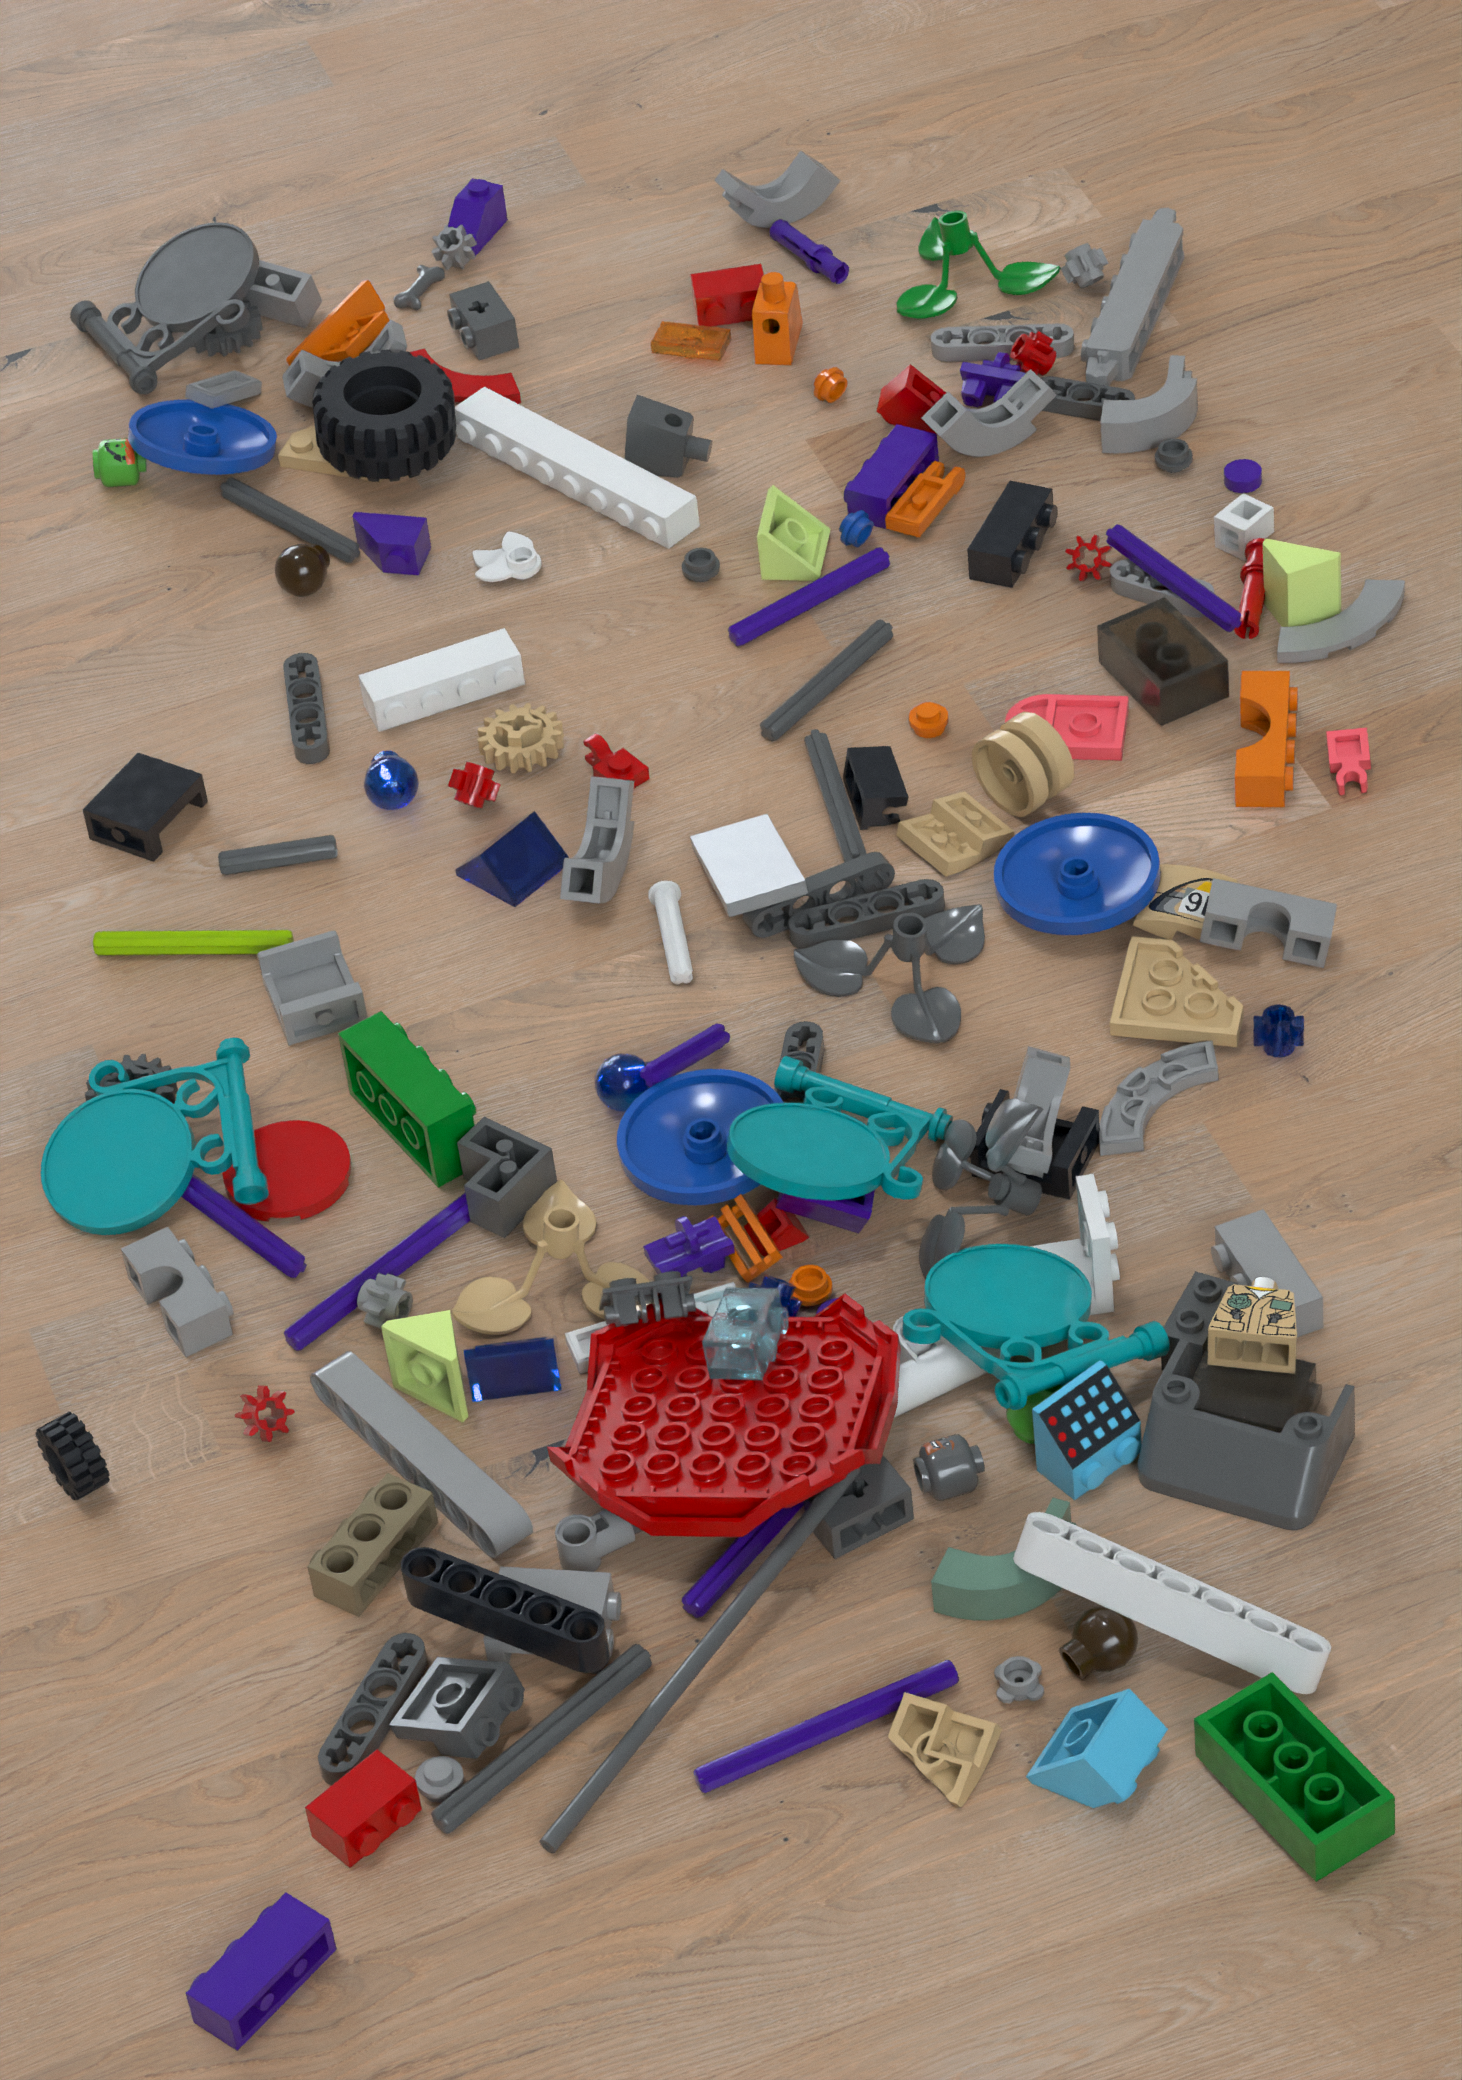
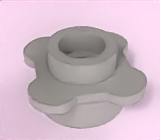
M1016 1656L998 1665L994 1670V1676L1000 1683V1688L996 1691L998 1700L1003 1703H1011L1014 1700L1023 1701L1029 1699L1037 1701L1042 1698L1044 1687L1039 1684L1038 1678L1042 1673L1040 1664L1029 1658Z

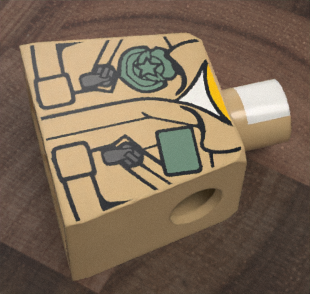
M1268 1277L1256 1278L1251 1283V1286L1235 1284L1229 1286L1209 1324L1208 1365L1295 1374L1297 1328L1294 1293L1290 1290L1278 1289L1277 1283Z

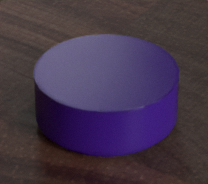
M1234 460L1224 468V485L1230 491L1249 493L1258 489L1262 484V468L1253 460Z

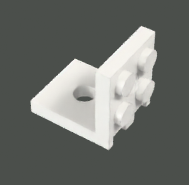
M1094 1174L1076 1176L1080 1239L1030 1247L1056 1254L1080 1269L1088 1279L1092 1290L1090 1315L1114 1312L1112 1281L1120 1280L1117 1256L1115 1253L1111 1254V1250L1118 1249L1114 1222L1108 1223L1105 1221L1106 1217H1110L1107 1193L1105 1190H1097Z

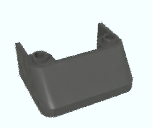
M1180 1339L1153 1390L1138 1459L1140 1483L1146 1489L1159 1494L1286 1530H1299L1310 1525L1314 1521L1355 1437V1386L1345 1384L1330 1417L1314 1412L1298 1413L1286 1422L1281 1433L1196 1410L1200 1402V1391L1197 1384L1190 1379L1189 1341Z

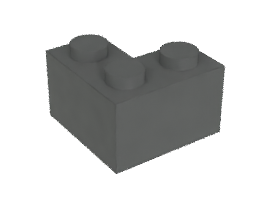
M483 1117L457 1142L463 1177L468 1181L464 1188L470 1221L506 1238L524 1219L527 1211L539 1200L543 1193L557 1182L552 1148L486 1117Z

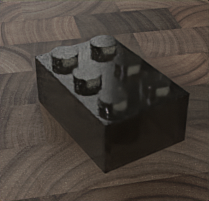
M1165 597L1097 625L1099 663L1161 726L1229 697L1228 659Z

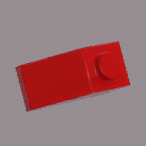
M910 364L881 389L876 412L887 423L894 426L898 424L937 434L927 425L922 417L947 392Z

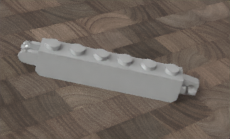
M1168 207L1160 208L1155 212L1151 220L1143 219L1137 233H1132L1129 252L1122 255L1119 274L1113 275L1110 294L1103 297L1100 316L1093 319L1091 336L1089 340L1085 339L1082 344L1081 360L1086 362V382L1109 386L1113 380L1125 381L1132 378L1184 260L1183 228L1178 223H1175V210Z

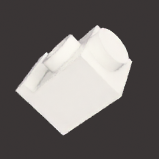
M1244 493L1214 516L1215 547L1246 561L1245 549L1249 541L1257 538H1267L1274 532V507Z

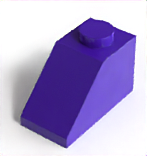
M472 178L454 199L448 227L458 228L460 225H463L467 235H473L477 244L471 247L475 256L508 220L503 185Z
M354 512L352 517L359 548L383 573L419 576L431 549L426 517Z

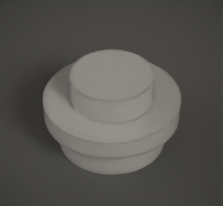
M437 1756L424 1761L418 1767L415 1780L417 1788L422 1795L432 1802L442 1803L462 1786L464 1774L461 1765L455 1759Z

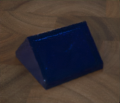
M534 811L510 825L456 868L455 871L456 876L516 907L561 871L564 858H569V856Z
M557 1335L469 1346L464 1349L465 1364L473 1402L562 1390Z

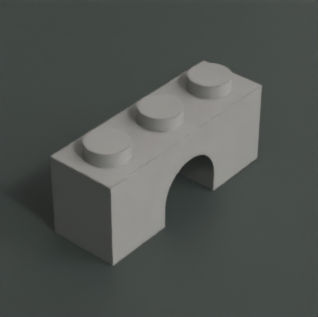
M1213 878L1200 942L1241 951L1243 939L1248 934L1267 932L1278 937L1283 943V960L1324 968L1337 904Z
M166 1227L121 1248L128 1279L147 1305L166 1297L159 1301L166 1331L185 1357L233 1335L229 1316L234 1314L232 1305L223 1291L218 1293L215 1291L213 1280L204 1265L198 1267L195 1264L194 1255L185 1239L178 1241L169 1227Z

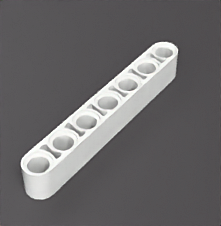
M1042 1512L1028 1514L1013 1558L1015 1564L1021 1569L1261 1678L1273 1672L1293 1692L1312 1694L1316 1691L1331 1651V1645L1324 1637L1056 1516Z

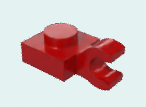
M597 733L583 741L584 745L592 751L585 756V760L593 766V777L634 781V788L650 779L649 767L624 748L613 753L605 739Z

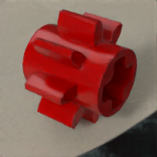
M1038 331L1036 334L1030 332L1029 336L1027 334L1020 335L1011 349L1010 357L1013 361L1017 362V366H1020V372L1027 373L1031 369L1036 375L1040 374L1043 376L1052 368L1057 354L1050 347L1053 339Z
M1094 535L1090 543H1086L1081 536H1077L1076 539L1079 545L1075 550H1065L1067 554L1072 555L1073 563H1070L1066 569L1069 571L1079 569L1081 571L1079 580L1082 582L1087 579L1088 573L1093 574L1097 580H1102L1100 570L1104 566L1111 568L1113 565L1111 562L1106 561L1105 555L1112 550V547L1104 546L1100 548L1098 546L1100 536ZM1086 549L1098 553V556L1093 559L1095 566L1092 568L1089 565L1081 564L1080 561L1085 558L1084 550Z
M467 761L464 770L453 769L448 787L457 790L454 800L479 809L483 808L485 800L495 802L501 785L492 780L495 771Z
M258 1385L257 1396L253 1397L242 1394L240 1397L245 1404L242 1412L235 1414V1418L243 1419L247 1427L244 1429L243 1434L251 1437L260 1430L261 1440L263 1442H271L273 1438L272 1431L288 1433L289 1429L285 1425L287 1415L294 1414L295 1410L286 1408L282 1402L287 1393L285 1391H277L270 1397L268 1386ZM265 1408L271 1409V1416L265 1417L264 1420L259 1419V1411L265 1410Z

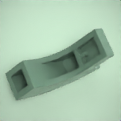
M1052 1497L1045 1513L1076 1525V1523L1071 1521L1070 1502ZM948 1547L931 1581L934 1612L975 1621L999 1620L1026 1613L1051 1599L1062 1587L1035 1576L1016 1565L1013 1560L1016 1550L1003 1555L983 1556Z

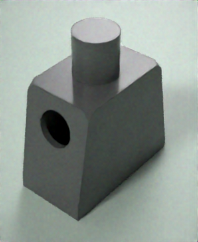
M637 395L627 418L624 459L656 476L678 478L683 476L689 458L708 462L712 450V440L692 436L694 417L691 413Z

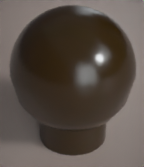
M297 544L287 547L280 553L275 564V577L278 584L284 591L294 596L303 597L314 594L322 587L327 577V568L330 564L329 555L322 546L317 544Z
M1096 1606L1085 1611L1077 1620L1071 1634L1072 1639L1059 1648V1653L1070 1671L1081 1680L1094 1670L1098 1672H1111L1125 1666L1134 1656L1138 1645L1137 1629L1131 1618L1104 1606Z

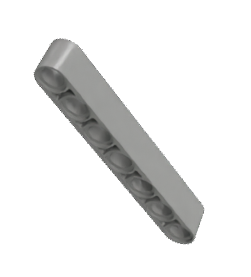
M347 1351L310 1375L312 1387L319 1399L403 1478L414 1485L433 1492L435 1507L489 1557L495 1559L533 1533L531 1520L522 1506L354 1353Z

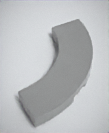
M1366 579L1363 590L1358 598L1339 614L1313 624L1280 627L1277 663L1320 660L1327 658L1329 652L1345 647L1352 650L1376 636V631L1386 622H1391L1398 613L1405 594V580Z
M1212 1040L1182 1046L1161 1054L1160 1060L1144 1069L1138 1067L1117 1086V1092L1109 1104L1104 1107L1100 1120V1156L1144 1151L1143 1139L1146 1126L1152 1115L1164 1102L1177 1093L1193 1086L1219 1081L1218 1066Z

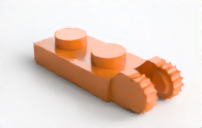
M933 461L924 473H920L886 514V529L920 538L953 495H957L960 488L964 485L966 477L964 468L957 466L952 468V471L943 479L945 464Z

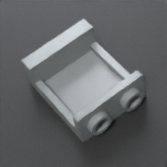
M336 931L326 932L258 953L263 984L289 1046L347 1029L368 1018L362 989L359 982L354 983L343 957Z
M500 1566L499 1574L601 1614L605 1622L610 1657L612 1656L614 1633L613 1629H611L612 1620L619 1621L622 1600L621 1593L614 1592L611 1573ZM484 1635L483 1640L487 1661L510 1663L512 1653L532 1654ZM602 1669L596 1672H592L591 1674H598L602 1671Z

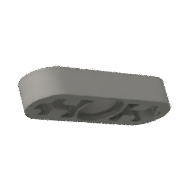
M1129 559L1117 561L1111 566V589L1116 594L1189 617L1205 616L1170 589L1154 590L1153 588L1164 585ZM1194 578L1214 593V588L1210 583Z

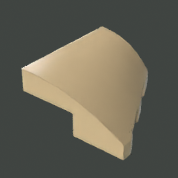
M905 1692L888 1738L953 1805L962 1808L980 1780L996 1747L1002 1728L994 1722L953 1711L946 1704Z

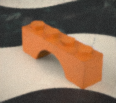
M1242 671L1241 727L1257 732L1263 738L1253 745L1236 750V807H1285L1286 791H1293L1294 766H1287V764H1295V740H1289V737H1296L1297 714L1290 713V711H1298V687H1290V671Z

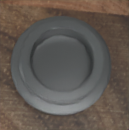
M1173 438L1161 442L1155 453L1156 465L1170 473H1177L1186 469L1193 461L1191 449L1181 439Z
M708 548L690 550L686 553L685 560L682 562L683 575L695 582H706L715 577L720 571L719 559Z

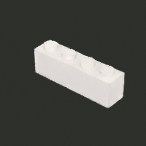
M505 628L358 675L364 706L379 732L525 685L521 655Z

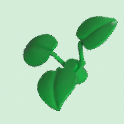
M959 210L950 211L940 216L939 219L936 217L932 219L924 231L918 246L921 258L929 261L942 260L941 283L938 287L932 284H923L906 290L897 300L896 311L906 317L921 319L935 317L950 310L955 305L958 296L956 291L946 289L949 277V256L964 254L973 246L980 254L993 277L1000 280L998 282L999 290L1006 294L1025 295L1035 292L1047 285L1059 273L1061 268L1060 265L1039 262H1016L1005 266L1003 272L997 270L979 242L977 232L970 230L966 212Z

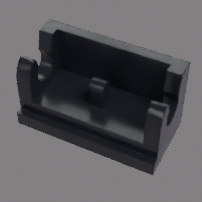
M891 746L847 748L843 782L860 830H868L869 826H887L900 822V817L897 813L883 814V811L888 807L898 808L906 806L909 797Z

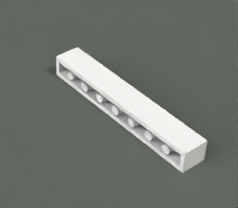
M483 387L455 407L456 433L463 442L469 443L488 455L507 463L514 469L524 472L541 483L562 492L567 497L573 498L594 511L617 521L622 526L636 531L649 540L655 541L669 549L700 526L695 495L486 387Z

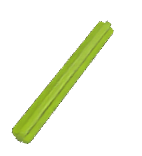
M290 930L98 931L94 934L93 948L98 956L258 954L261 951L292 943L294 938Z

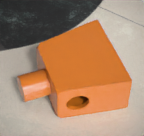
M769 272L762 276V282L759 285L752 309L755 364L792 365L803 325L798 288L794 282H784L782 274ZM773 326H780V330L774 333Z

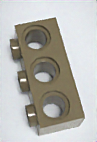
M387 1473L376 1487L371 1488L366 1493L363 1502L354 1513L340 1523L336 1534L324 1548L318 1550L312 1556L307 1568L314 1597L360 1617L401 1568L403 1557L409 1551L418 1548L439 1523L433 1492Z

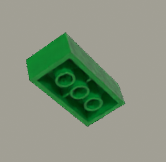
M382 1011L339 1032L338 1037L350 1095L438 1188L463 1175L457 1142L475 1126L473 1116L476 1115V1107L471 1097L466 1092L460 1093L453 1086L448 1073L442 1068L438 1070L431 1063L425 1049L420 1045L415 1046L408 1039L401 1024L398 1022L393 1024Z
M1273 1672L1194 1718L1195 1755L1315 1882L1395 1834V1796Z

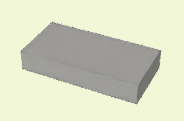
M234 370L187 385L185 398L213 409L261 394L262 382Z

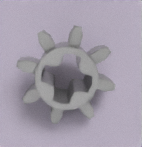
M446 225L438 236H433L437 248L432 250V254L436 261L442 260L446 270H449L451 266L460 267L463 270L464 265L470 259L476 258L471 247H474L477 243L472 234L467 235L463 225H460L458 228Z
M1089 243L1070 250L1064 255L1067 262L1061 268V271L1068 284L1071 282L1078 283L1080 288H1085L1104 278L1103 266L1109 263L1101 248L1097 250L1096 248L1091 249Z
M378 1273L376 1280L368 1279L362 1285L358 1294L357 1305L360 1310L367 1312L364 1323L381 1329V1326L386 1321L408 1317L412 1308L413 1298L410 1292L403 1290L406 1284L405 1279L391 1274L383 1275Z

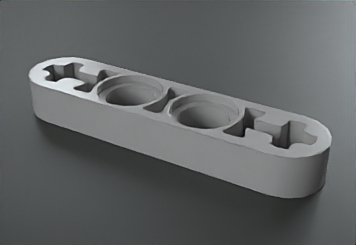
M1058 323L946 327L932 333L931 349L933 357L944 362L994 360L998 352H1005L1010 356L1014 342L1020 335L1027 334L1029 336L1030 332L1036 334L1040 331L1053 339L1050 347L1056 351V358H1062L1070 355L1075 348L1074 332L1070 326ZM981 342H991V343H989V344H984V345L978 344V343H981Z

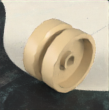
M1022 712L1001 725L1000 730L997 729L976 742L971 752L973 769L985 793L1000 809L1013 816L1024 817L1045 804L1046 799H1050L1068 788L1074 779V762L1067 745L1053 726L1035 713Z

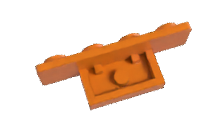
M369 280L362 281L286 358L289 366L301 350L327 361L341 362L350 356L352 358L358 357L367 347L371 346L390 319L384 311L385 305Z

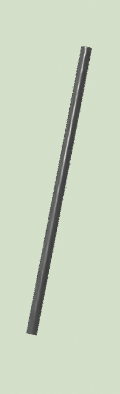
M860 1468L851 1471L844 1480L819 1493L540 1839L539 1842L545 1850L550 1853L557 1851L861 1472Z

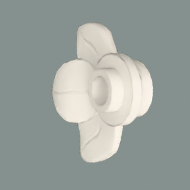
M510 531L503 538L502 549L474 550L472 552L474 562L479 568L475 573V577L488 582L502 581L511 577L528 579L536 574L542 565L540 556L533 548V542L521 534Z

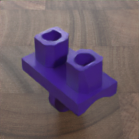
M998 352L994 361L984 360L982 365L963 362L959 370L963 380L961 390L963 402L967 406L979 407L982 406L985 395L995 396L993 400L995 403L1026 373L1020 372V366L1010 364V356L1005 352Z
M682 1216L675 1220V1233L643 1246L644 1254L657 1274L678 1271L681 1277H686L688 1272L697 1268H701L703 1272L708 1273L725 1268V1257L735 1253L734 1243L724 1234L715 1216L694 1225L690 1223L687 1217Z

